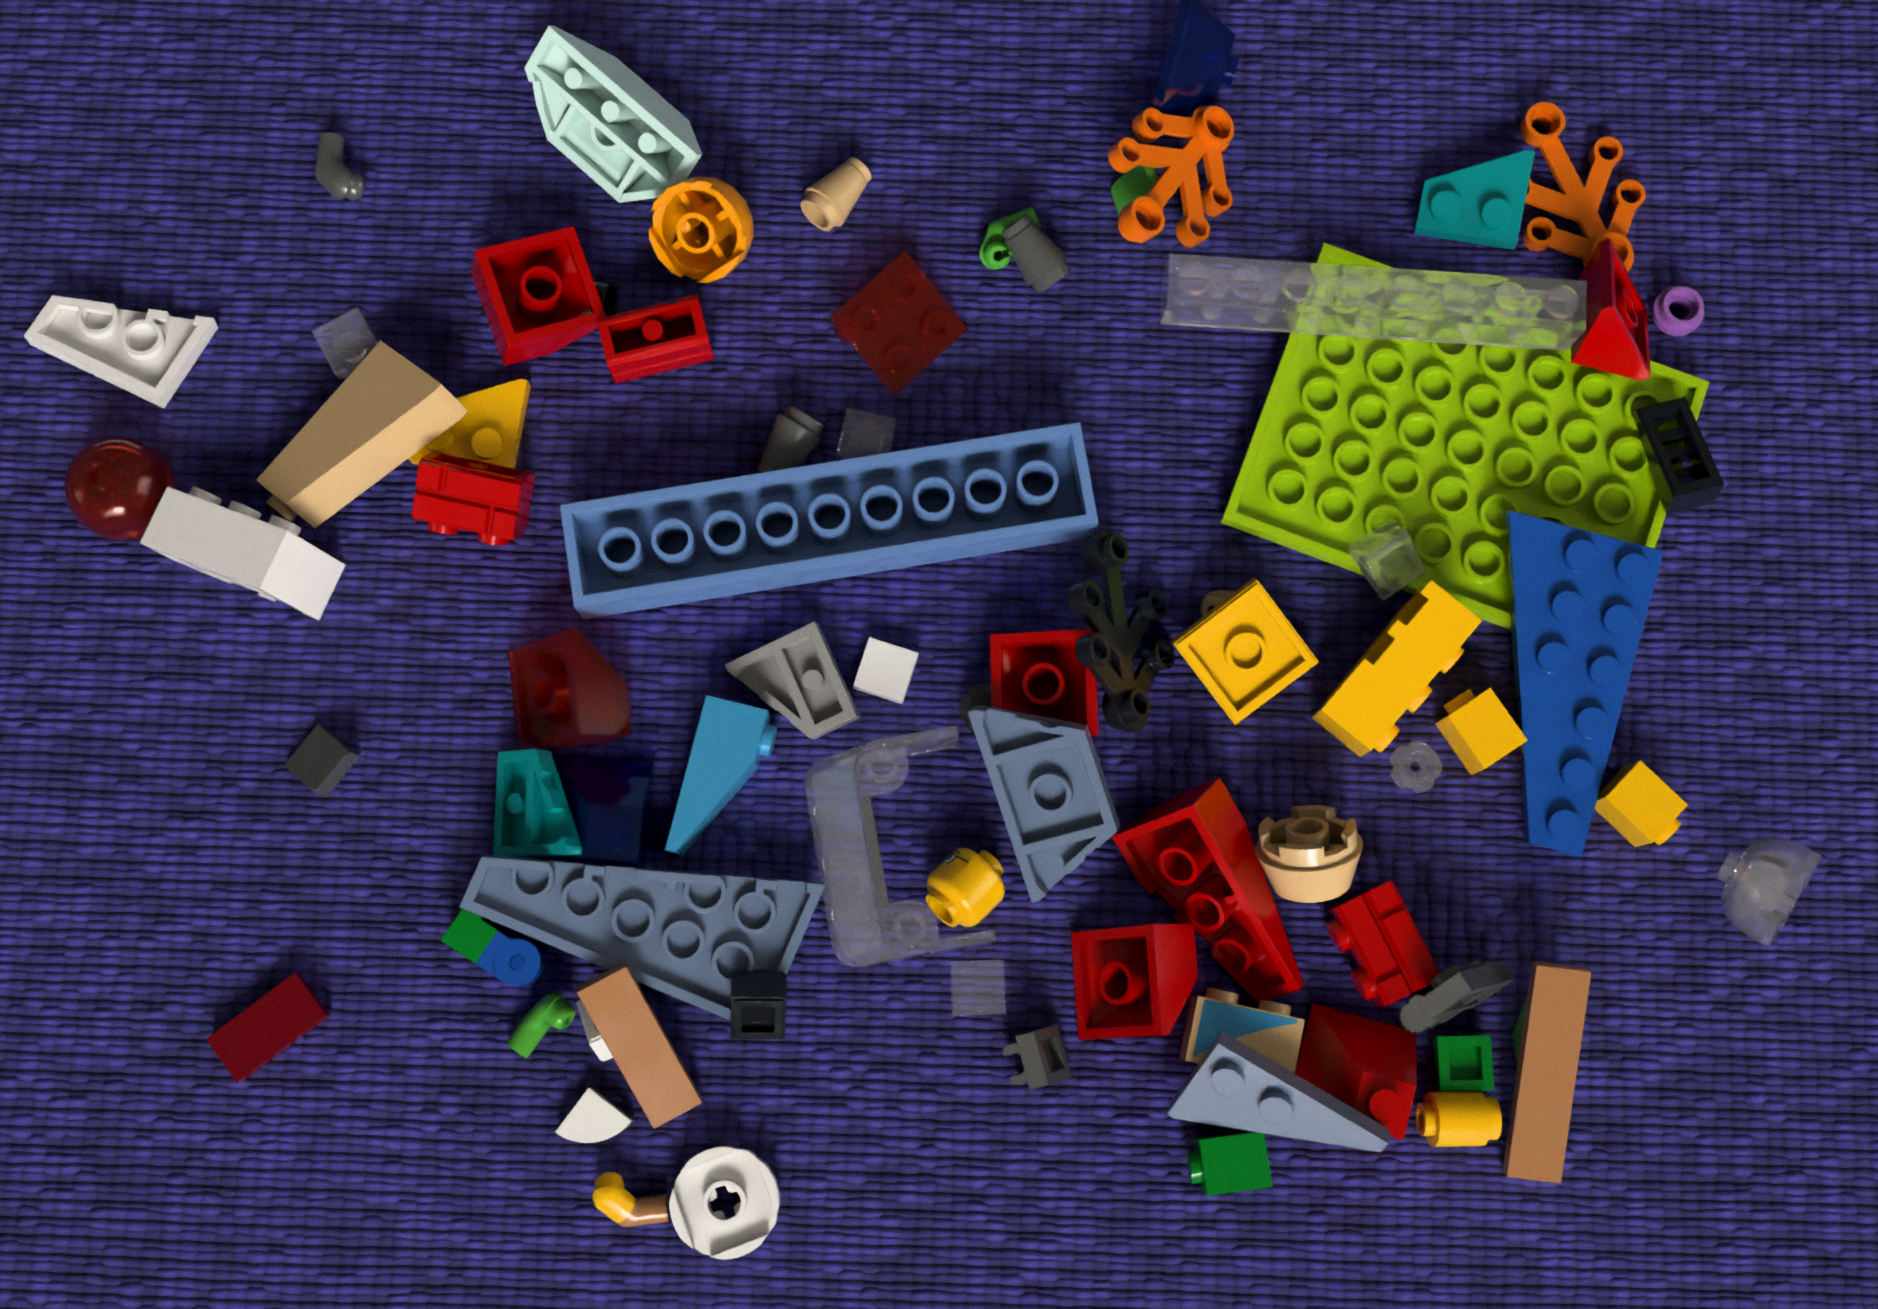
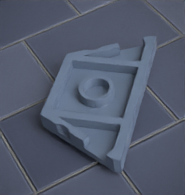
M984 705L972 706L968 711V715L1031 902H1038L1066 874H1070L1084 862L1085 858L1094 849L1099 848L1112 837L1120 827L1088 725Z

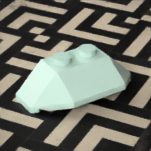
M548 26L524 67L528 81L533 84L535 102L547 140L619 203L658 198L668 187L686 180L702 156L689 120L618 58L556 26Z

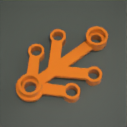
M1550 102L1534 104L1522 119L1520 132L1523 139L1529 145L1539 147L1562 193L1535 184L1530 179L1525 204L1577 222L1584 237L1556 228L1555 224L1546 217H1536L1528 223L1522 232L1524 245L1529 250L1540 252L1550 247L1580 258L1585 268L1599 242L1610 238L1627 272H1629L1634 262L1632 245L1626 236L1635 211L1646 198L1644 186L1636 180L1627 179L1616 187L1610 198L1611 205L1615 210L1607 229L1597 213L1612 169L1623 156L1622 144L1611 136L1601 137L1596 141L1588 154L1591 168L1583 185L1559 139V135L1565 127L1564 113L1557 105ZM1532 125H1542L1546 129L1547 134L1538 133ZM1599 148L1608 149L1612 153L1613 159H1604L1599 153ZM1621 191L1632 193L1635 197V202H1626L1622 198ZM1539 228L1543 230L1547 239H1536L1532 234V229Z
M1219 106L1199 107L1191 112L1189 117L1162 114L1158 109L1149 107L1135 116L1132 121V130L1141 142L1151 143L1162 135L1189 140L1182 149L1139 144L1136 140L1125 137L1109 148V163L1119 173H1128L1137 166L1165 169L1145 196L1136 198L1122 208L1118 218V229L1126 240L1137 243H1144L1158 235L1165 226V216L1162 209L1176 190L1180 188L1184 218L1177 222L1175 233L1182 245L1192 248L1208 239L1210 235V226L1204 217V213L1210 217H1217L1230 209L1233 204L1232 193L1226 183L1222 152L1228 148L1234 136V124L1230 115ZM1203 157L1208 187L1200 191L1197 163Z

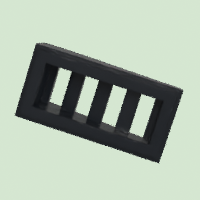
M1686 397L1635 409L1633 414L1657 493L1666 514L1708 505L1716 501L1724 483ZM1678 421L1679 427L1660 432H1657L1655 428L1656 425ZM1682 440L1685 444L1684 446L1665 450L1663 446ZM1689 460L1691 466L1676 470L1672 467L1673 464Z

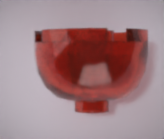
M111 436L93 441L76 454L67 467L63 488L67 506L82 526L110 541L130 538L139 540L142 539L167 486L174 489L173 480L176 481L174 470L163 455L133 438Z

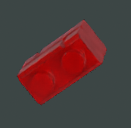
M698 295L676 299L675 304L664 302L596 319L607 366L616 384L715 360Z
M433 451L422 457L418 463L417 490L414 493L412 517L416 520L428 522L427 528L436 533L458 534L459 529L478 533V540L483 543L507 545L509 540L514 541L526 532L535 475L529 471Z
M1393 880L1383 882L1327 910L1332 921L1326 923L1328 934L1338 951L1343 952L1347 950L1357 969L1350 974L1358 993L1364 1001L1372 999L1376 1007L1390 1005L1430 985L1429 982L1440 974Z

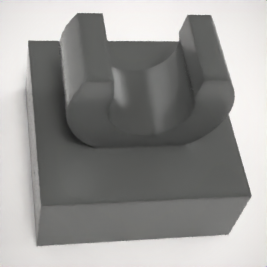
M1058 1024L1015 1036L1016 1042L1005 1046L1002 1050L1004 1056L1015 1053L1021 1056L1024 1072L1011 1076L1012 1084L1022 1085L1028 1083L1029 1089L1032 1090L1072 1077Z

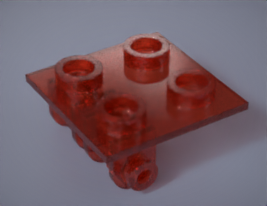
M903 251L830 316V319L836 325L833 331L844 344L851 343L893 396L968 330L907 251Z

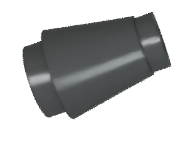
M1026 214L1001 232L1007 240L1006 243L1026 286L1032 285L1038 294L1051 287L1071 271L1064 261L1068 256L1031 222Z
M788 405L783 415L777 413L760 458L761 461L756 469L763 473L798 467L821 441L817 436L822 430L823 425L797 408Z

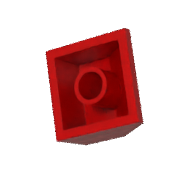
M574 226L474 250L471 275L503 366L553 354L597 329L596 319L606 317Z

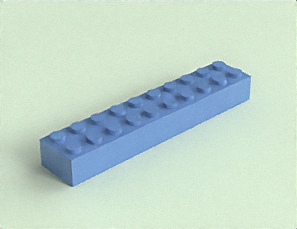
M1080 422L560 505L573 604L583 619L1080 540L1095 534L1099 523Z

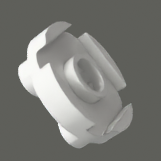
M729 1145L709 1148L691 1158L676 1178L669 1200L671 1220L679 1237L692 1249L695 1248L702 1254L721 1260L738 1258L760 1246L775 1226L780 1207V1190L771 1168L753 1151ZM720 1186H726L729 1193L737 1192L739 1194L741 1202L734 1206L735 1215L726 1218L722 1210L713 1212L710 1202L717 1198L716 1188Z

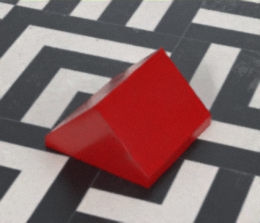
M1610 238L1599 242L1569 295L1571 363L1642 381L1651 378L1647 308Z
M1091 629L990 634L991 707L1088 725L1091 737L1099 736L1098 681L1088 668L1083 667L1079 663L1075 653V645L1078 638L1094 634Z

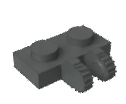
M1476 960L1461 969L1457 965L1452 966L1429 982L1433 990L1427 994H1416L1409 999V1002L1404 1003L1399 1013V1020L1402 1022L1401 1026H1405L1406 1030H1410L1411 1033H1420L1428 1030V1028H1437L1461 1011L1476 1007L1515 978L1503 960L1487 965H1482L1480 960Z

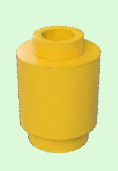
M1482 1091L1427 1092L1423 1103H1418L1416 1106L1415 1121L1417 1131L1420 1136H1426L1427 1142L1431 1147L1485 1146L1488 1140H1498L1501 1135L1502 1115L1498 1100L1495 1096H1485Z

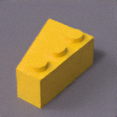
M1430 580L1402 606L1312 716V719L1359 757L1364 756L1373 748L1381 753L1400 731L1395 722L1406 710L1414 713L1433 690L1428 686L1430 681L1439 671L1445 674L1464 652L1461 645L1482 620L1434 581Z

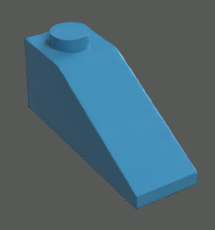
M706 695L665 851L671 855L682 857L759 768L762 755L771 756L777 735V726L770 725L772 717L768 710Z

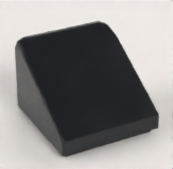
M781 971L733 972L731 975V1039H785L786 974Z

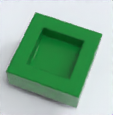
M1491 1035L1432 1036L1435 1091L1494 1090Z

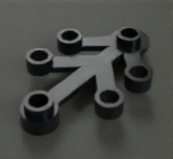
M1106 530L1085 537L1081 546V555L1086 568L1093 575L1102 576L1107 616L1101 609L1103 606V594L1096 582L1088 580L1070 587L1068 592L1070 607L1077 615L1083 617L1094 632V634L1078 638L1075 645V653L1079 663L1091 671L1106 691L1102 700V710L1107 723L1115 730L1133 733L1145 727L1150 713V701L1147 693L1157 673L1172 668L1175 655L1171 644L1166 639L1147 642L1142 646V660L1134 673L1132 657L1150 622L1165 617L1168 609L1167 600L1163 592L1158 588L1138 592L1134 598V609L1127 620L1120 568L1128 560L1129 549L1122 535ZM1110 656L1113 658L1114 669L1108 663Z

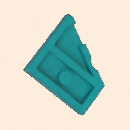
M1524 150L1425 180L1414 234L1515 250L1535 151Z

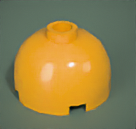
M697 176L678 182L665 189L654 201L651 212L655 211L652 217L653 226L649 228V240L657 258L672 274L680 278L686 275L691 279L699 280L697 283H709L731 273L749 252L754 238L753 217L746 200L733 186L717 178Z

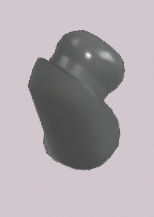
M322 132L319 135L315 168L318 182L337 199L342 200L344 197L352 201L360 199L364 193L365 180L359 173H350V169L342 163L344 137L332 132Z

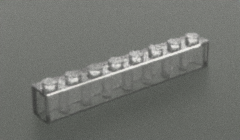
M1169 254L1162 275L1160 324L1568 350L1586 331L1587 281Z

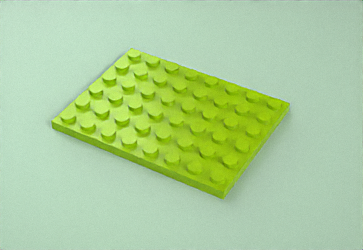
M1324 243L1317 257L1220 523L1411 594H1416L1432 580L1480 619L1512 631L1510 614L1513 612L1511 579H1508L1507 565L1509 543L1508 530L1505 531L1504 512L1510 510L1655 549L1666 512L1657 493L1633 414L1635 409L1686 397L1697 422L1710 382L1651 360V378L1642 381L1571 363L1570 331ZM1677 420L1655 426L1657 432L1679 427ZM1682 440L1663 446L1665 450L1684 446L1685 444ZM1683 462L1673 464V469L1682 468Z

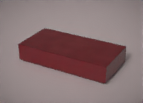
M295 972L206 1038V1040L236 1082H243L331 1015L303 975Z

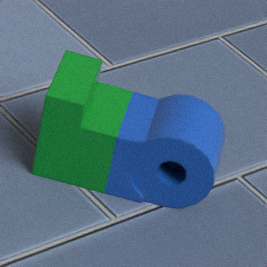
M461 909L441 938V941L511 986H528L537 982L543 976L547 967L546 954L538 943L528 939H516L489 921V919L465 909Z

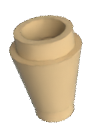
M851 157L807 188L804 192L805 198L800 204L806 218L823 231H830L834 226H842L865 189L866 184L872 178L869 169L860 160Z

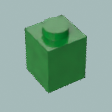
M1239 1130L1192 1137L1194 1150H1188L1185 1153L1187 1172L1191 1184L1199 1183L1201 1193L1210 1196L1273 1187L1264 1133Z

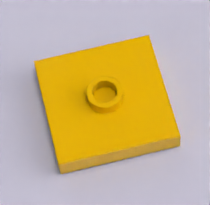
M1256 578L1251 579L1171 640V643L1234 725L1238 724L1319 663Z

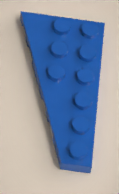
M1508 510L1504 512L1505 531L1508 530L1509 559H1507L1508 579H1511L1513 612L1510 614L1515 693L1518 695L1520 724H1517V726L1528 740L1521 745L1524 839L1527 843L1582 857L1664 551Z

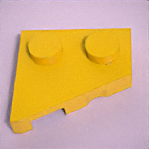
M517 379L456 398L468 412L462 419L408 459L412 464L418 465L422 457L436 451L515 468L531 389L530 383L525 379Z

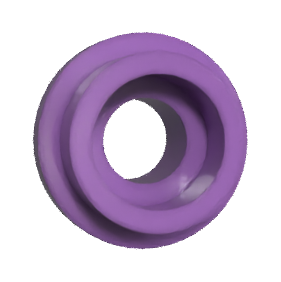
M1685 286L1668 287L1655 298L1651 309L1652 318L1656 326L1664 333L1671 336H1685L1692 333L1701 324L1704 317V303L1699 293L1692 288ZM1675 306L1682 311L1683 319L1674 317L1669 307Z

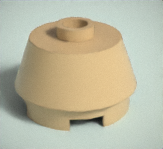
M1303 805L1291 807L1292 817L1274 823V820L1268 816L1260 823L1258 828L1259 840L1255 845V853L1277 895L1294 902L1317 903L1332 900L1348 891L1363 849V840L1357 833V824L1353 817L1345 821L1336 818L1334 807Z

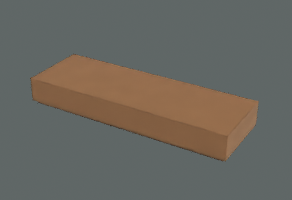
M626 961L576 987L577 995L653 1129L702 1103L698 1090Z

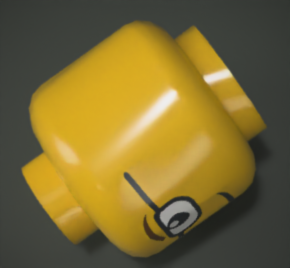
M968 848L956 849L928 875L926 887L929 893L926 895V902L931 911L950 927H956L958 924L964 927L975 926L1004 898L1005 887L1000 877L1003 874V868L998 860L985 850L977 853Z

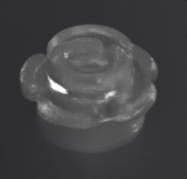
M1412 741L1409 743V746H1399L1394 750L1390 758V764L1393 766L1391 777L1394 783L1401 789L1410 788L1414 793L1426 792L1434 786V780L1441 775L1442 764L1440 758L1426 743ZM1413 762L1419 765L1420 769L1418 772L1411 770L1410 766Z

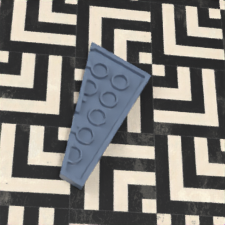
M483 855L459 907L608 970L626 961L637 982L731 1021L732 973L736 971H781L787 975L826 883Z

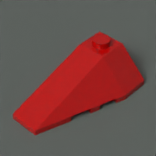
M1220 777L1175 795L1118 830L1112 836L1137 881L1150 894L1156 890L1178 912L1173 918L1179 924H1194V929L1212 947V957L1257 1003L1260 1000L1271 999L1302 988L1304 983L1263 868L1256 856L1255 846L1249 829Z

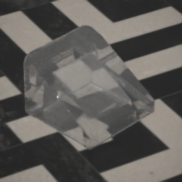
M1391 522L1383 524L1348 548L1357 566L1378 596L1383 600L1426 573L1407 529Z

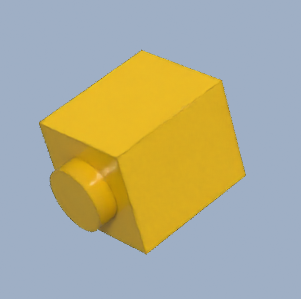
M1469 688L1443 706L1449 715L1435 723L1470 775L1486 769L1528 741L1491 688L1476 697Z
M1639 760L1623 766L1599 791L1595 810L1634 847H1639L1653 842L1661 845L1668 840L1680 827L1681 822L1677 817L1688 804Z

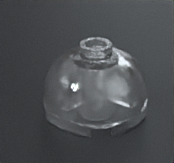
M1764 838L1755 841L1742 855L1731 851L1716 879L1725 883L1721 896L1725 915L1735 928L1749 938L1769 948L1796 907L1795 903L1803 889H1806L1822 856L1799 843L1784 838Z

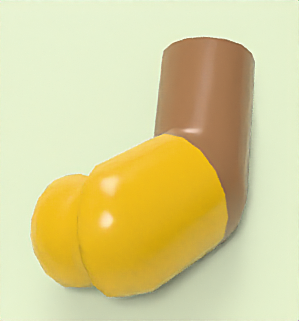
M605 1172L595 1180V1190L592 1193L595 1207L618 1225L633 1227L670 1221L669 1198L667 1194L635 1198L624 1189L622 1176L616 1172Z

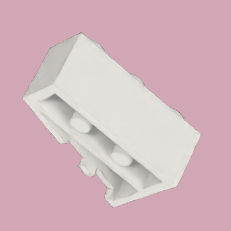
M167 486L140 541L141 544L173 561L229 584L235 583L256 591L259 596L275 602L276 599L282 601L303 614L320 621L344 570V563L298 537L302 528L283 518L271 515L267 523L259 520L261 517L260 512L239 502L231 501L229 507L226 508L220 506L222 499L200 488L192 486L189 494Z

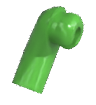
M1033 207L989 224L979 250L980 260L984 266L992 270H998L1008 265L1012 254L1006 243L1007 240L1001 232L1026 214L1030 221L1040 229V224Z
M549 993L545 995L527 1012L505 1044L528 1059L551 1026L557 1030H563L571 1024L576 1014L575 1007L570 1002L565 1001L566 997L563 994Z

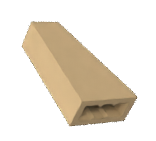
M380 340L256 481L273 494L266 503L288 521L292 522L299 515L312 527L316 528L462 419L468 410L440 382Z

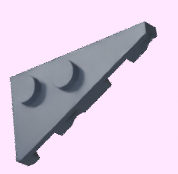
M1223 1031L1220 1032L1171 1100L1167 1115L1173 1119L1375 1152H1382L1389 1144L1390 1130Z

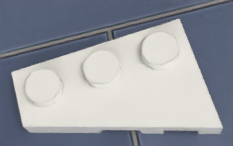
M52 295L24 334V337L31 346L161 408H165L219 327L215 319L211 317L195 315V319L170 316L168 311L148 309V312L145 313L117 309L113 303Z

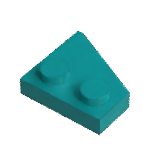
M524 749L498 752L494 856L535 858L582 855V845L551 751Z

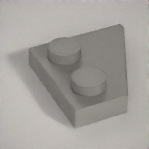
M815 621L725 664L727 671L747 685L760 696L759 698L785 716L791 724L810 739L815 740L861 718L820 625Z

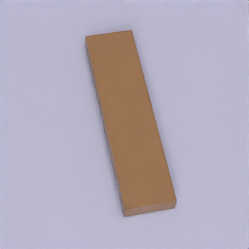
M1532 961L1502 1170L1506 1177L1561 1184L1591 979V971L1587 967Z

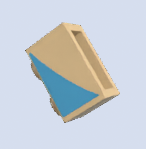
M1207 988L1205 997L1191 996L1179 1060L1198 1064L1220 1032L1223 1031L1295 1074L1305 1019L1290 1016L1292 1006L1260 1000L1258 1009L1237 1004L1239 994L1213 988Z

